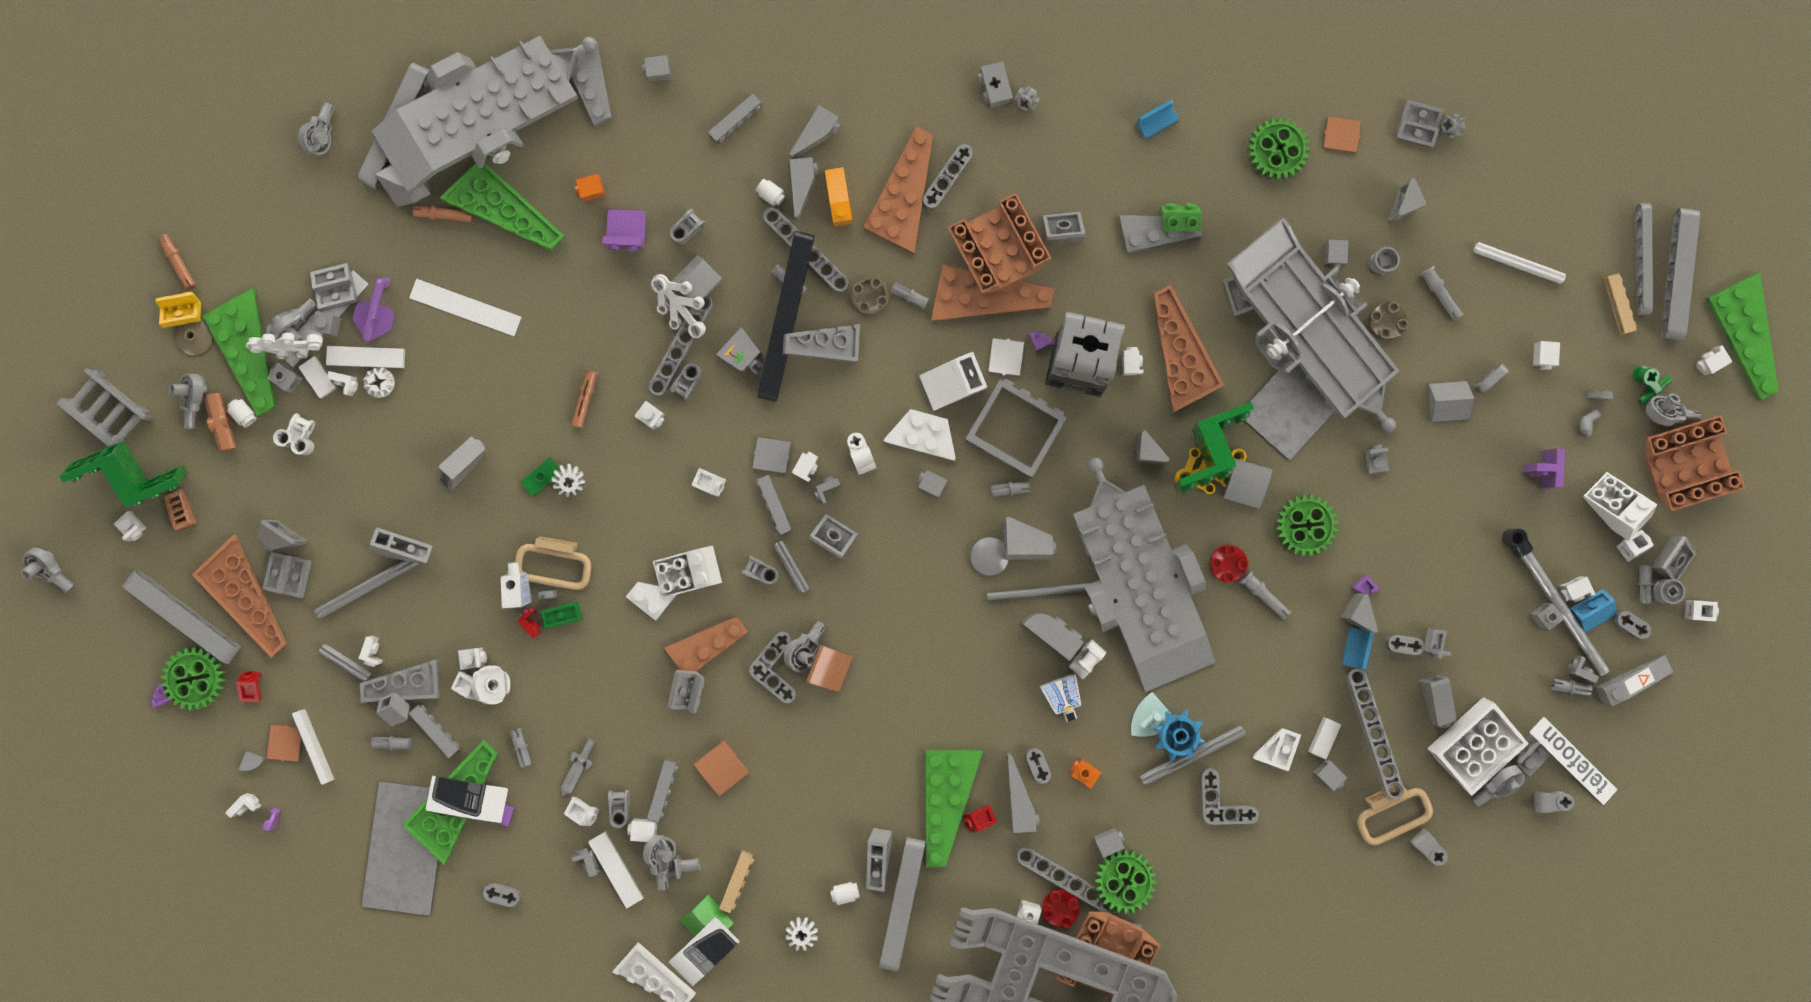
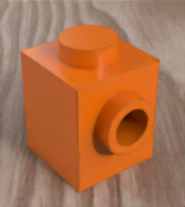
M599 174L576 179L577 186H574L576 195L581 197L584 202L606 196L602 178Z
M1082 758L1078 761L1075 760L1070 767L1071 776L1089 788L1093 787L1102 773Z

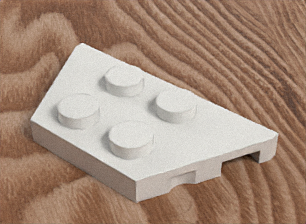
M910 409L884 439L886 443L955 461L948 419Z

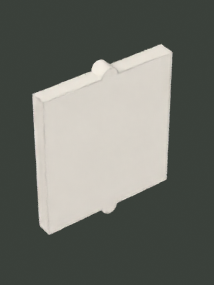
M993 338L988 372L1002 373L1003 376L1006 374L1020 376L1024 342L1010 341L1009 338L1007 340Z

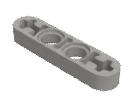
M962 144L957 147L925 193L923 204L927 209L933 210L940 205L970 162L973 150L969 145ZM968 150V157L964 156L961 163L957 161L961 156L959 151ZM950 165H957L959 171L956 174L949 173L948 167ZM945 180L948 183V187L944 190L937 187L938 181ZM935 191L939 193L935 197L936 203L928 204L927 197L932 198Z

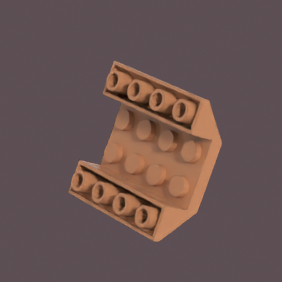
M1016 193L999 201L998 208L968 223L963 219L948 227L982 294L1001 291L1035 274L1051 260L1050 254Z
M1722 415L1646 438L1644 459L1655 493L1669 511L1678 510L1745 489L1740 471L1731 470L1721 439V435L1727 434Z
M1089 912L1076 939L1150 966L1161 947L1141 927L1108 912ZM1060 974L1056 976L1057 980L1074 987L1076 982L1108 996L1109 1002L1111 1001L1112 993Z

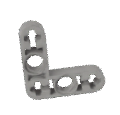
M782 631L775 635L750 666L749 672L754 679L782 702L791 703L797 695L795 688L771 669L792 641L790 634ZM785 635L787 636L786 641L788 643H783L779 647V649H782V651L779 652L778 649L774 646H771V644L774 643L775 645H777L780 641L778 637H783ZM767 650L775 651L776 657L774 660H768L765 657ZM759 665H761L763 667L761 670L765 674L767 673V670L770 672V674L766 676L764 681L761 680V678L763 677L761 673H758L757 675L754 673V666L758 667ZM770 677L778 679V685L774 688L768 685ZM782 683L785 684L783 687L785 691L789 689L792 691V698L788 697L785 699L783 697L785 694L781 690L779 694L776 692Z
M1209 767L1201 772V815L1206 823L1211 825L1252 824L1258 820L1259 813L1251 805L1220 806V780L1218 772ZM1209 772L1215 775V778H1211V785H1215V788H1205V785L1209 786V780L1205 778V775H1208ZM1208 791L1215 792L1216 796L1213 801L1206 800L1205 794ZM1238 809H1241V813H1248V810L1254 813V816H1251L1250 819L1246 816H1240ZM1210 810H1212L1214 814H1220L1219 810H1221L1222 820H1220L1219 816L1212 817V820H1210L1208 817H1206V814H1209ZM1234 810V819L1227 820L1225 818L1226 811Z

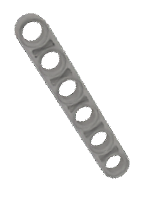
M1638 203L1635 209L1636 311L1638 315H1651L1653 311L1652 206L1650 203Z
M768 208L764 212L766 224L791 247L794 233L799 230L779 210ZM770 212L777 213L778 218L775 222L768 221L767 215ZM782 226H790L791 233L789 235L781 234ZM813 245L812 252L818 254V259L815 262L809 261V266L834 291L838 293L846 291L849 285L846 276ZM824 265H829L832 268V272L829 275H823L821 268ZM839 278L845 281V286L842 289H838L834 285L835 281Z
M709 296L704 298L709 300L708 308L696 310L691 307L689 311L692 316H699L700 322L703 324L713 307V302ZM686 320L682 323L649 383V390L655 396H662L666 393L696 339L691 336L690 341H681V334L688 332L689 324ZM674 349L681 350L682 355L679 359L672 358L671 352ZM666 365L672 367V373L669 376H665L662 373V368ZM656 382L663 384V390L659 393L653 390V385Z
M1022 847L1018 850L1017 859L1023 866L1098 910L1110 914L1115 913V907L1112 910H1106L1103 907L1102 901L1104 897H1097L1094 900L1087 898L1088 891L1095 890L1096 886L1029 847ZM1023 851L1031 853V858L1028 861L1020 859V854ZM1039 861L1047 862V869L1044 871L1038 870L1037 863ZM1058 870L1064 872V878L1060 881L1053 878L1054 873ZM1078 880L1081 883V887L1078 890H1072L1070 888L1072 881ZM1095 890V891L1097 892V896H1098V894L1101 893V891H1100V890Z

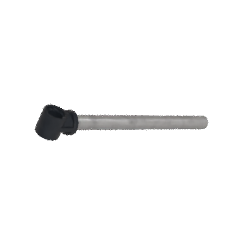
M1507 529L1502 535L1503 543L1511 549L1516 558L1523 560L1549 601L1554 604L1564 617L1563 622L1598 675L1603 676L1607 674L1610 670L1532 554L1531 551L1534 548L1528 540L1527 533L1523 529ZM1514 534H1516L1518 537L1516 543H1514L1512 540Z

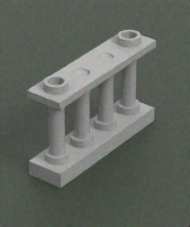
M88 368L84 370L90 376V379L74 398H61L56 403L108 447L123 441L140 419L148 421L153 419L148 414V409L134 403L105 379V374L96 368L94 370ZM99 383L105 388L104 392L88 411H84L80 408V402L95 384ZM113 395L120 402L103 423L97 422L94 419V415L108 398ZM127 406L135 414L117 435H113L109 432V427Z

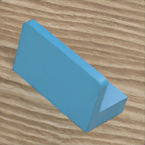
M1172 99L1138 118L1136 125L1144 139L1179 121L1172 108L1174 103Z
M1604 589L1570 608L1572 614L1581 622V627L1585 633L1617 614L1616 601Z
M1349 627L1341 664L1366 670L1374 632Z

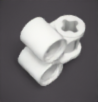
M294 414L287 430L280 429L274 433V443L281 447H291L292 452L295 454L310 455L314 451V444L308 438L314 430L315 421H308L302 418L300 414ZM284 434H287L288 440L286 443H283L282 437ZM302 442L305 443V449L303 451H301L299 448Z
M852 433L848 437L847 443L858 474L861 475L876 469L877 467L864 437L860 433Z
M1091 639L1082 648L1081 652L1072 659L1068 667L1081 679H1084L1092 672L1093 667L1102 661L1106 651Z

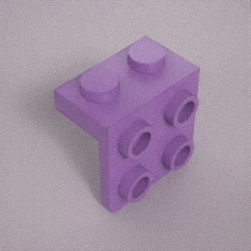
M610 209L607 215L606 236H603L602 244L612 251H618L619 248L627 249V251L638 252V249L644 250L646 213L644 211Z

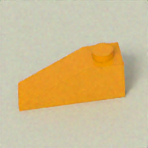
M843 167L825 170L834 227L853 224Z

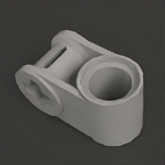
M689 209L671 228L670 236L675 244L684 245L704 227L706 222L700 220L694 214L693 209ZM683 231L685 234L683 238L677 239L675 238L676 232Z
M692 363L685 365L680 375L672 384L670 392L679 394L687 401L702 376L701 368ZM695 367L697 374L695 377L690 378L688 370Z
M749 555L748 558L750 560L745 570H742L741 573L765 584H775L778 582L780 573L776 568ZM769 570L775 573V578L772 581H768L765 576Z
M609 791L610 824L615 828H621L630 820V791ZM619 813L624 816L623 823L616 821V814Z
M1533 792L1535 812L1570 811L1574 807L1573 797L1564 792Z
M1423 828L1410 840V843L1434 865L1441 866L1447 862L1448 856L1446 851L1426 829ZM1435 852L1438 853V856H1439L1438 859L1435 858V855H1434Z

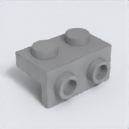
M676 670L667 706L670 709H687L691 713H696L700 704L701 691L704 687V677L697 671Z

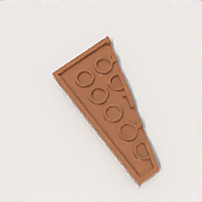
M917 126L864 226V229L912 254H915L933 139L932 134Z
M943 265L931 322L1051 308L1055 288L1019 281L1001 291L982 294L970 270Z
M1170 284L1153 293L1172 412H1175L1225 385Z
M232 535L192 576L252 639L273 658L287 645V641L237 535Z

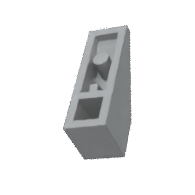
M819 105L789 153L790 158L796 159L830 138L832 133L836 134L840 127L839 117Z
M812 157L789 159L796 220L801 218L815 182V175L818 174L817 163H813Z
M376 527L369 545V552L388 558L427 564L433 546Z
M877 828L872 830L868 840L866 889L882 892L886 890L892 831Z

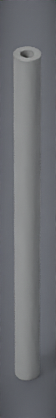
M1091 583L987 593V600L1085 591L1084 586Z

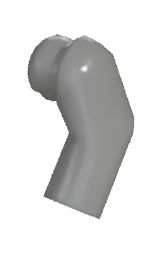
M1595 409L1580 419L1579 429L1582 436L1589 437L1592 435L1593 422L1601 417L1598 410Z

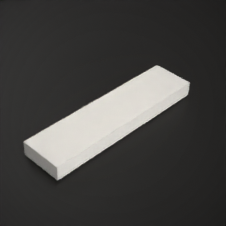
M327 346L326 365L404 368L405 349Z
M303 709L292 713L320 783L323 785L335 780L306 710Z
M605 831L589 840V845L626 909L642 900L644 896L607 832Z

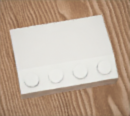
M1483 697L1430 745L1427 750L1472 796L1529 743L1498 706Z

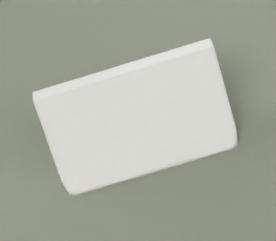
M1323 717L1308 752L1326 760L1341 724Z

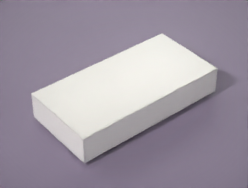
M313 356L298 367L320 399H323L337 389V386L333 384V380L327 379L328 373L317 357Z

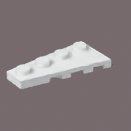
M639 942L612 971L616 975L620 974L626 977L633 984L641 985L644 987V990L656 993L667 1002H689L696 994Z

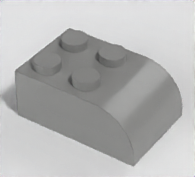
M1033 613L1021 622L1069 661L1084 643L1080 640L1083 636L1072 628L1070 631L1066 629L1067 624L1058 617L1054 619L1044 613Z

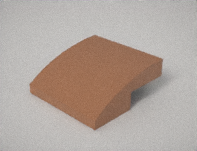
M821 645L807 682L839 692L853 656Z
M725 740L694 763V766L718 796L722 795L750 773Z

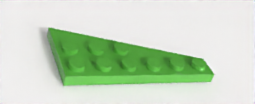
M485 162L480 169L475 163L440 197V200L550 251L565 239V236Z
M1759 272L1706 298L1756 398L1763 400L1778 392L1779 389L1761 274Z
M252 288L203 315V318L256 415L261 416L276 408L273 384L267 379L270 371L266 358L267 352L252 353L246 348L249 338H262L264 335L259 319V306H257L256 289Z
M483 740L447 778L484 784L498 752L486 740ZM427 798L402 826L445 865L467 818L427 811Z
M925 750L926 867H946L983 750Z

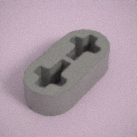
M1501 363L1474 387L1482 394L1509 370Z
M1619 611L1614 617L1615 624L1635 638L1645 639L1651 634L1650 625L1631 612ZM1627 616L1626 620H1628L1631 623H1622L1623 620L1621 619V617ZM1635 626L1642 627L1644 633H1639Z
M1391 635L1386 640L1387 648L1393 652L1419 655L1424 651V642L1419 638ZM1397 638L1398 642H1403V646H1396L1395 648L1394 645H1391V642ZM1416 641V644L1419 645L1418 649L1416 648L1414 651L1413 648L1407 647L1408 643L1414 644Z
M1038 748L1029 749L1026 753V760L1035 780L1041 784L1047 783L1051 779V772L1043 753ZM1032 752L1040 754L1038 757L1039 764L1037 765L1033 759L1030 760ZM1038 767H1041L1043 772L1047 771L1045 779L1037 778V775H1039Z
M490 883L483 890V896L487 901L507 907L515 906L521 899L518 889L498 883ZM492 888H495L494 891H495L496 893H500V895L495 894V895L492 897V896H491V893L488 892V890H491ZM513 893V897L516 899L510 902L509 897H506L504 895H509Z

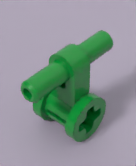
M1646 366L1636 367L1632 375L1634 381L1644 383L1648 390L1638 399L1639 403L1643 405L1653 396L1659 395L1662 389L1672 382L1670 376H1665L1659 381V371Z

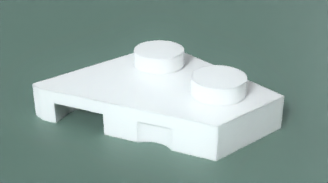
M637 582L626 596V598L655 621L676 597V595L662 598L659 586L643 582ZM674 590L672 592L665 593V595L677 593L678 591Z
M1281 728L1252 758L1289 771L1301 735Z

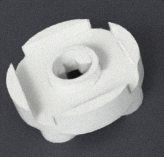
M485 666L473 674L472 691L476 701L484 704H498L509 693L510 678L500 667ZM490 680L492 683H494V686L491 688V690L490 688H488V683Z

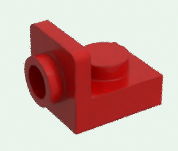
M526 608L519 615L520 619L517 622L532 638H537L542 633L539 630L540 625L534 619H529L537 610L535 608L530 610Z
M246 671L240 675L236 681L240 702H259L261 700L259 680L262 677L261 672Z
M985 805L963 815L964 825L970 833L979 832L997 823L990 805Z

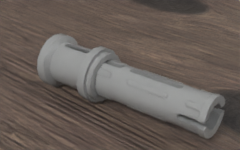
M1433 265L1421 272L1419 276L1424 278L1429 286V291H1434L1452 318V321L1461 317L1463 312H1461L1443 285L1444 280L1440 279Z
M1251 570L1245 573L1239 580L1241 585L1244 584L1253 596H1258L1282 620L1287 618L1285 614L1289 615L1291 613L1265 588V583L1263 581L1260 582Z

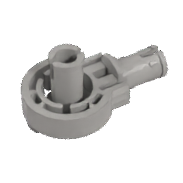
M323 103L318 117L312 116L310 122L302 125L299 130L298 143L301 149L308 155H323L331 146L330 132L332 127L329 121L335 111V107H332L329 103Z
M309 298L298 309L292 308L289 312H283L275 316L267 326V334L274 335L276 341L283 333H292L295 335L294 341H302L303 337L297 333V330L301 324L306 323V317L317 308V305Z
M185 373L182 375L179 384H170L169 392L171 396L180 395V409L184 411L182 427L194 429L196 428V412L200 410V404L207 393V387L202 375Z
M1673 393L1669 394L1668 397L1654 396L1647 403L1645 412L1646 418L1664 426H1672L1675 423L1682 424L1684 421L1696 423L1700 421L1701 414L1699 411L1688 410L1685 405L1679 404L1680 398Z
M34 547L23 554L22 562L25 568L20 571L23 578L30 580L35 576L39 579H44L48 584L53 582L65 594L75 586L74 583L62 575V569L58 567L59 565L51 552Z
M817 620L808 634L802 633L799 639H795L788 644L784 652V662L789 669L802 673L808 671L813 666L817 656L816 651L819 648L818 639L827 628L823 623Z
M1517 765L1506 769L1503 767L1495 774L1496 776L1490 783H1485V788L1471 797L1479 808L1491 798L1506 797L1520 789L1525 782V776Z
M664 835L652 837L645 843L643 851L644 861L650 866V873L656 875L657 889L661 891L669 889L668 873L672 869V861L676 855L674 841Z

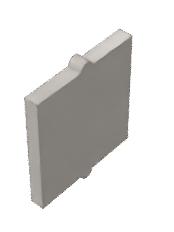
M758 437L756 450L753 451V454H755L753 468L786 473L787 463L790 459L791 442Z

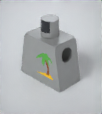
M742 328L716 354L742 373L750 368L757 375L764 368L757 360L761 352Z

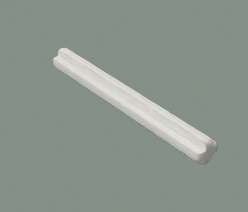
M1480 242L1476 243L1473 250L1476 254L1558 284L1563 283L1566 278L1565 273Z

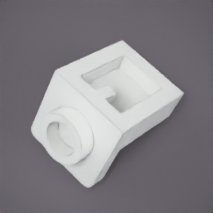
M328 371L327 379L333 380L335 385L345 386L344 395L353 396L358 388L357 378Z
M647 401L644 402L635 415L636 418L653 430L656 427L659 428L665 421L663 418L665 414Z
M699 468L692 486L719 497L724 489L726 479Z
M127 511L114 523L124 535L122 537L124 541L139 539L143 534L142 532L146 529L132 511Z
M374 636L366 637L359 659L364 660V664L372 667L383 662L382 659L373 657V654H376L379 648V643H377L379 638Z
M483 647L458 651L460 670L481 668L487 662V655L483 651Z
M459 671L451 689L467 699L476 700L472 691L473 677Z
M246 793L240 796L225 813L230 818L236 815L241 816L248 808L251 811L258 810L261 804L258 803L259 800L256 796Z
M572 797L564 814L581 826H591L597 818L599 809L590 807L577 797Z

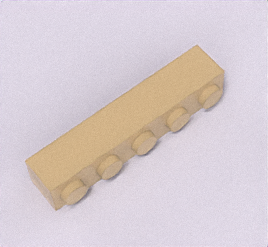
M1618 273L1603 278L1620 335L1636 331L1637 325L1633 319V312L1630 310V302L1626 297V289L1623 287L1622 277Z
M742 850L719 907L720 910L731 913L732 910L734 911L736 907L735 900L739 899L741 894L739 890L744 887L746 881L743 880L750 871L748 870L749 865L752 866L753 854Z

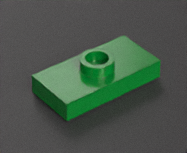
M549 457L525 477L521 483L534 497L552 482L551 478L555 477L554 470L559 472L561 470L553 459Z
M579 601L540 611L544 629L583 620Z

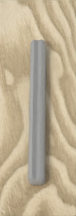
M403 560L314 610V613L318 619L323 618L419 563Z
M1238 726L1192 750V759H1189L1186 755L1178 756L1173 761L1170 760L1142 774L1140 779L1144 785H1147L1245 736V731L1242 726Z

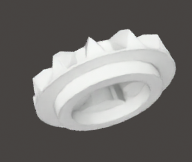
M382 367L373 368L368 371L363 379L364 388L368 394L376 398L389 395L395 385L392 373ZM377 377L381 380H385L382 383H380V388L378 385H372L374 382L377 381Z

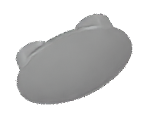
M992 537L983 538L972 548V565L983 575H996L1002 572L1008 564L1009 559L1004 558V543L999 539Z

